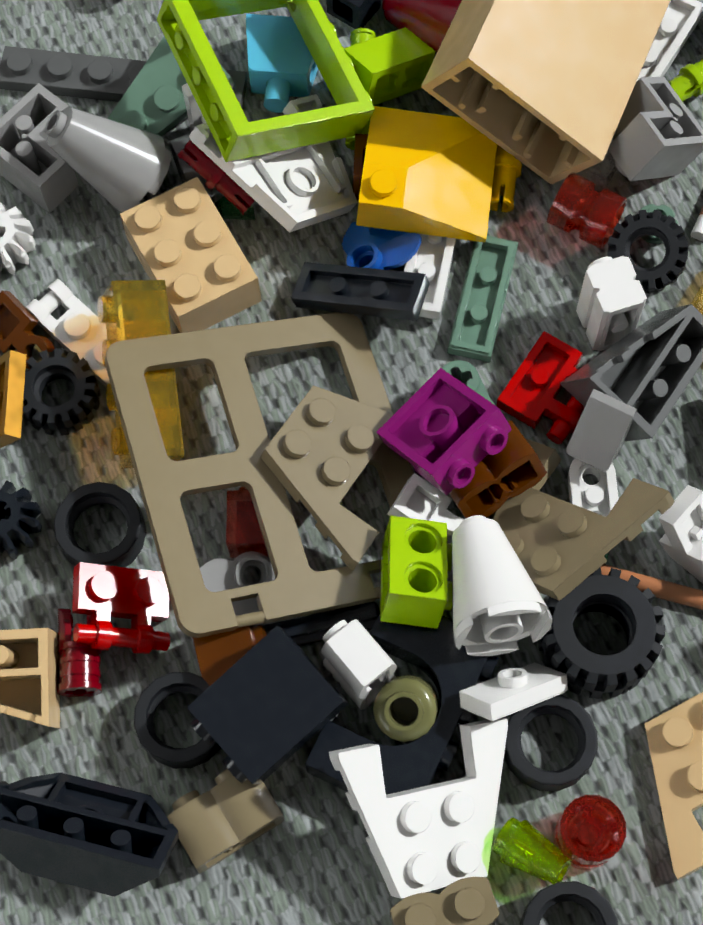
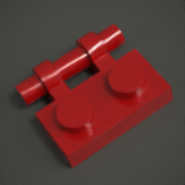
M544 331L498 397L496 406L535 429L543 415L548 417L554 424L546 434L547 437L556 444H562L567 435L574 432L585 407L573 396L566 405L555 398L563 387L560 383L579 370L576 366L581 360L582 352Z
M79 562L74 567L72 613L90 615V624L76 623L73 630L74 643L90 644L92 649L109 650L110 646L131 648L133 653L149 654L151 650L167 651L169 649L170 634L168 632L154 631L151 626V621L163 622L169 618V593L163 572ZM110 617L131 619V629L113 627Z

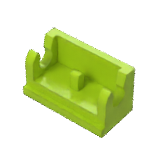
M406 27L344 48L347 56L351 58L354 64L355 72L365 91L371 96L373 106L421 89L436 52Z

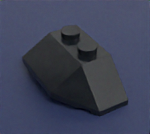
M61 772L27 777L10 784L6 781L0 782V854L24 873L115 897L159 877L179 837L177 828L173 823L169 822L163 810L153 797L148 794Z

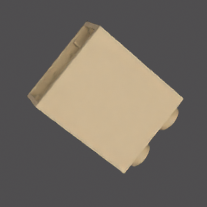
M462 0L421 88L509 154L513 155L545 181L554 184L603 162L670 0Z

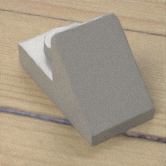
M593 389L568 443L566 453L601 471H607L613 460L617 458L625 442L637 409Z

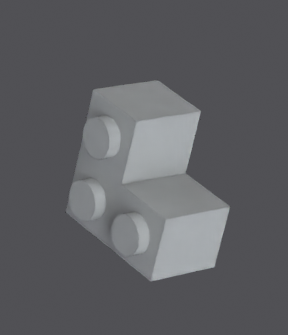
M665 77L639 78L616 130L619 135L609 145L608 150L616 160L615 165L619 172L630 181L677 176L703 151V129Z
M38 83L0 118V175L50 214L79 184L74 169L48 146V135L45 134V126L50 116L56 110L62 111L69 106Z

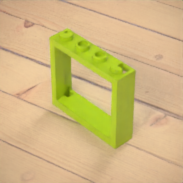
M319 0L163 1L157 22L225 162L352 137L355 134H361L372 116L375 108L372 104L371 96L365 91L355 72L351 58L347 56L337 37L336 29L328 20ZM287 7L337 105L248 122L199 20Z

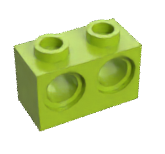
M390 516L381 551V622L437 629L444 610L450 611L452 609L453 581H448V572L452 569V543H447V523Z

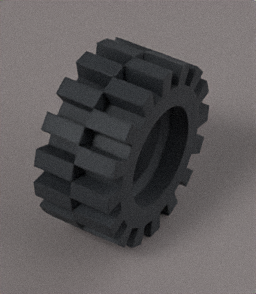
M639 210V214L627 215L621 224L617 223L614 227V232L608 240L607 255L613 259L620 256L629 257L637 274L635 280L640 281L644 292L649 293V291L653 290L658 292L664 290V287L667 285H672L677 281L678 276L683 273L688 259V241L681 225L679 226L670 215L667 217L662 214V211L654 210V212ZM644 235H652L659 238L665 246L664 259L653 268L639 267L630 256L632 244L636 239Z
M54 349V357H50L47 350L39 352L42 360L38 363L33 357L28 359L26 363L30 369L28 371L25 370L23 414L27 421H30L32 426L38 431L43 428L46 434L53 436L55 430H59L61 436L69 435L68 428L72 426L75 427L76 432L83 429L81 424L83 419L90 423L94 418L92 409H99L100 402L98 396H101L94 372L84 358L80 360L77 353L69 351L68 356H65L63 349ZM57 379L70 381L74 385L75 391L73 397L68 402L59 406H50L42 401V391L48 383Z

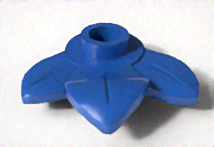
M352 222L344 235L342 247L347 254V266L388 270L407 263L417 253L422 237L418 233L379 228L369 229L364 226H356V222Z

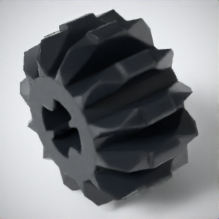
M7 480L0 489V557L5 549L11 558L17 559L18 550L16 546L22 544L27 548H33L34 542L28 534L42 532L41 523L35 519L41 514V508L37 502H31L32 495L29 490L23 487L16 491L14 484ZM5 515H9V519H4Z

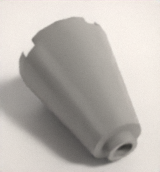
M66 107L62 111L56 110L50 116L45 126V134L48 135V146L121 213L141 204L139 201L147 192L155 195L168 172L171 151L166 149L165 145L170 143L160 135L72 107Z

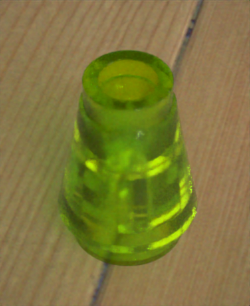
M514 817L509 819L500 830L493 845V852L500 856L502 864L554 885L563 880L571 865V859L563 855V852L528 820L521 822Z

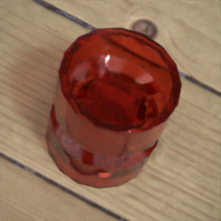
M572 172L563 182L552 203L547 223L567 233L577 230L581 240L602 250L607 244L609 237L612 236L614 227L621 219L627 204V198L606 188L597 192L595 191L594 182Z
M584 795L574 799L564 809L553 830L554 845L557 853L568 865L579 870H593L604 866L622 848L626 838V821L621 810L611 800L600 795Z

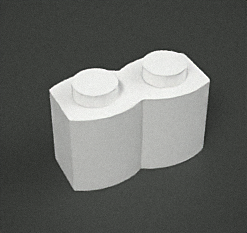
M356 619L350 623H347L345 620L338 622L323 636L322 639L325 642L321 650L322 655L325 657L323 666L332 673L337 682H340L341 687L361 710L365 709L375 701L376 695L384 684L396 677L393 673L397 665Z

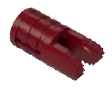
M59 608L58 654L60 655V684L58 685V694L65 697L98 695L102 692V685L99 683L101 678L99 654L101 650L92 649L90 644L74 643V641H71V631L73 629L71 610ZM90 615L86 617V624H90Z

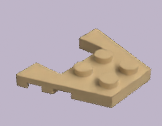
M703 692L644 723L673 871L678 880L703 868V831L693 815V811L703 806Z

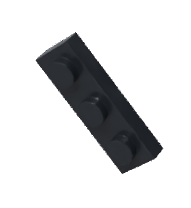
M304 262L291 299L296 308L417 321L430 283L426 274Z

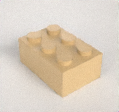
M198 177L120 213L127 240L180 333L205 330L261 302L257 275Z

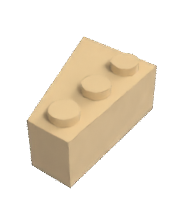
M49 628L0 630V713L60 729L58 633Z

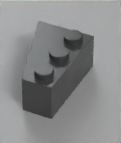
M692 304L660 311L560 384L584 407L593 389L636 408L637 410L625 441L653 438L703 363V315Z

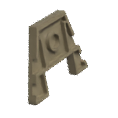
M313 385L264 449L261 458L296 503L301 501L317 521L316 528L325 539L331 538L343 553L340 558L347 567L354 570L380 532L340 505V502L381 444L387 446L376 432L394 414Z
M526 439L538 455L547 473L534 487L529 488L518 496L508 498L496 511L493 520L497 521L538 592L560 601L607 562L604 555L623 539L629 542L632 541L643 531L642 523L657 511L664 514L675 501L668 490L635 478L632 479L606 517L540 491L562 459L556 449Z

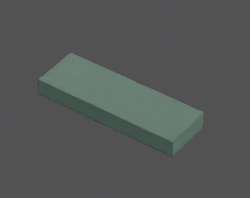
M487 236L486 242L474 241L448 344V354L491 362L519 242Z

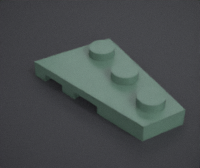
M165 36L107 119L163 136L188 117L182 86L187 82ZM221 65L229 83H233L231 77Z

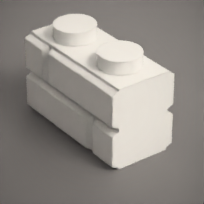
M608 256L593 261L586 270L576 312L582 326L587 328L586 335L593 350L602 351L610 348L638 326L647 297L640 281L635 280L637 274L629 257L620 256L614 259Z

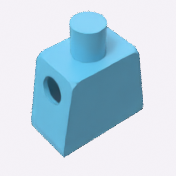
M246 14L248 71L251 92L265 94L263 106L268 111L282 113L289 103L290 96L306 97L310 95L318 67L292 17Z

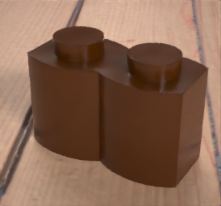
M512 420L507 421L512 430L508 433V441L504 449L495 455L488 454L475 467L472 481L464 488H454L449 493L465 518L476 515L490 516L508 498L518 496L529 488L534 487L547 473L538 455Z

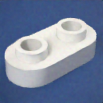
M575 458L570 465L568 473L570 503L606 517L619 499L613 463L607 471H601ZM586 474H593L599 482L595 485H589L584 482L582 477Z

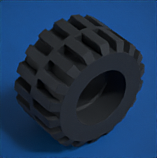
M599 567L562 600L558 601L549 597L546 605L552 617L551 629L538 640L539 651H544L542 662L548 668L552 667L556 671L567 674V682L572 684L570 691L577 695H580L583 689L590 691L589 698L600 699L603 693H609L610 698L621 695L626 688L630 691L639 684L643 677L645 678L662 650L663 646L660 644L665 637V625H660L659 623L663 617L661 606L653 607L651 605L655 595L649 588L643 592L637 588L640 582L639 579L633 575L630 576L628 581L621 579V570L611 568L608 575H602L601 567ZM588 612H602L612 616L621 624L626 633L627 646L625 650L614 655H599L587 650L575 636L573 630L574 620Z

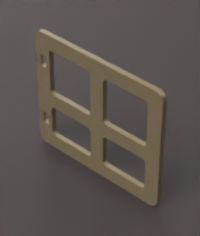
M335 312L122 340L109 346L105 356L106 370L178 627L184 634L194 638L234 631L245 626L260 623L267 624L364 604L381 598V586L374 588L370 574L381 572V560L360 563L354 570L347 566L319 572L310 568L285 487L261 458L264 449L271 440L269 439L245 363V358L327 346L333 347L338 352L353 400L393 413L362 322L354 314ZM206 364L213 371L236 451L181 461L171 460L166 453L144 373ZM381 444L368 464L373 465L377 469L391 508L407 480L414 472L411 463L384 444ZM242 486L248 489L275 574V580L211 592L204 585L180 498L191 494ZM256 598L259 611L235 616L232 602Z

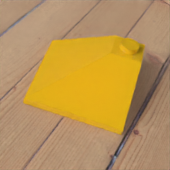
M374 106L375 110L370 119L356 226L486 242L497 144L461 117Z

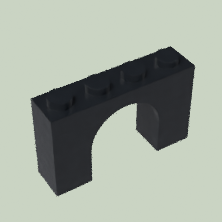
M379 614L370 635L386 653L416 666L432 680L440 699L438 718L427 734L411 743L398 746L375 743L329 721L323 727L305 766L307 773L348 792L340 771H336L330 761L329 752L364 744H378L380 747L385 793L387 795L431 785L438 768L445 771L448 770L459 744L451 741L459 724L470 723L474 713L461 708L459 691L477 685L479 681L485 682L490 680L499 658L496 656L468 655L463 645L459 650L453 638V620L443 615L436 629L381 622Z

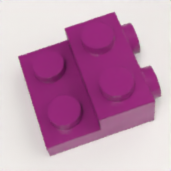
M440 368L376 433L387 446L411 463L419 475L447 496L454 488H464L472 481L475 467L488 454L495 455L504 449L508 441V433L512 428L497 406Z

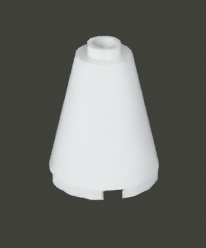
M481 515L464 519L452 534L453 638L456 647L460 650L462 645L465 646L467 654L471 656H495L519 650L517 641L531 635L533 643L538 641L551 629L552 617L549 608L497 521L487 519Z

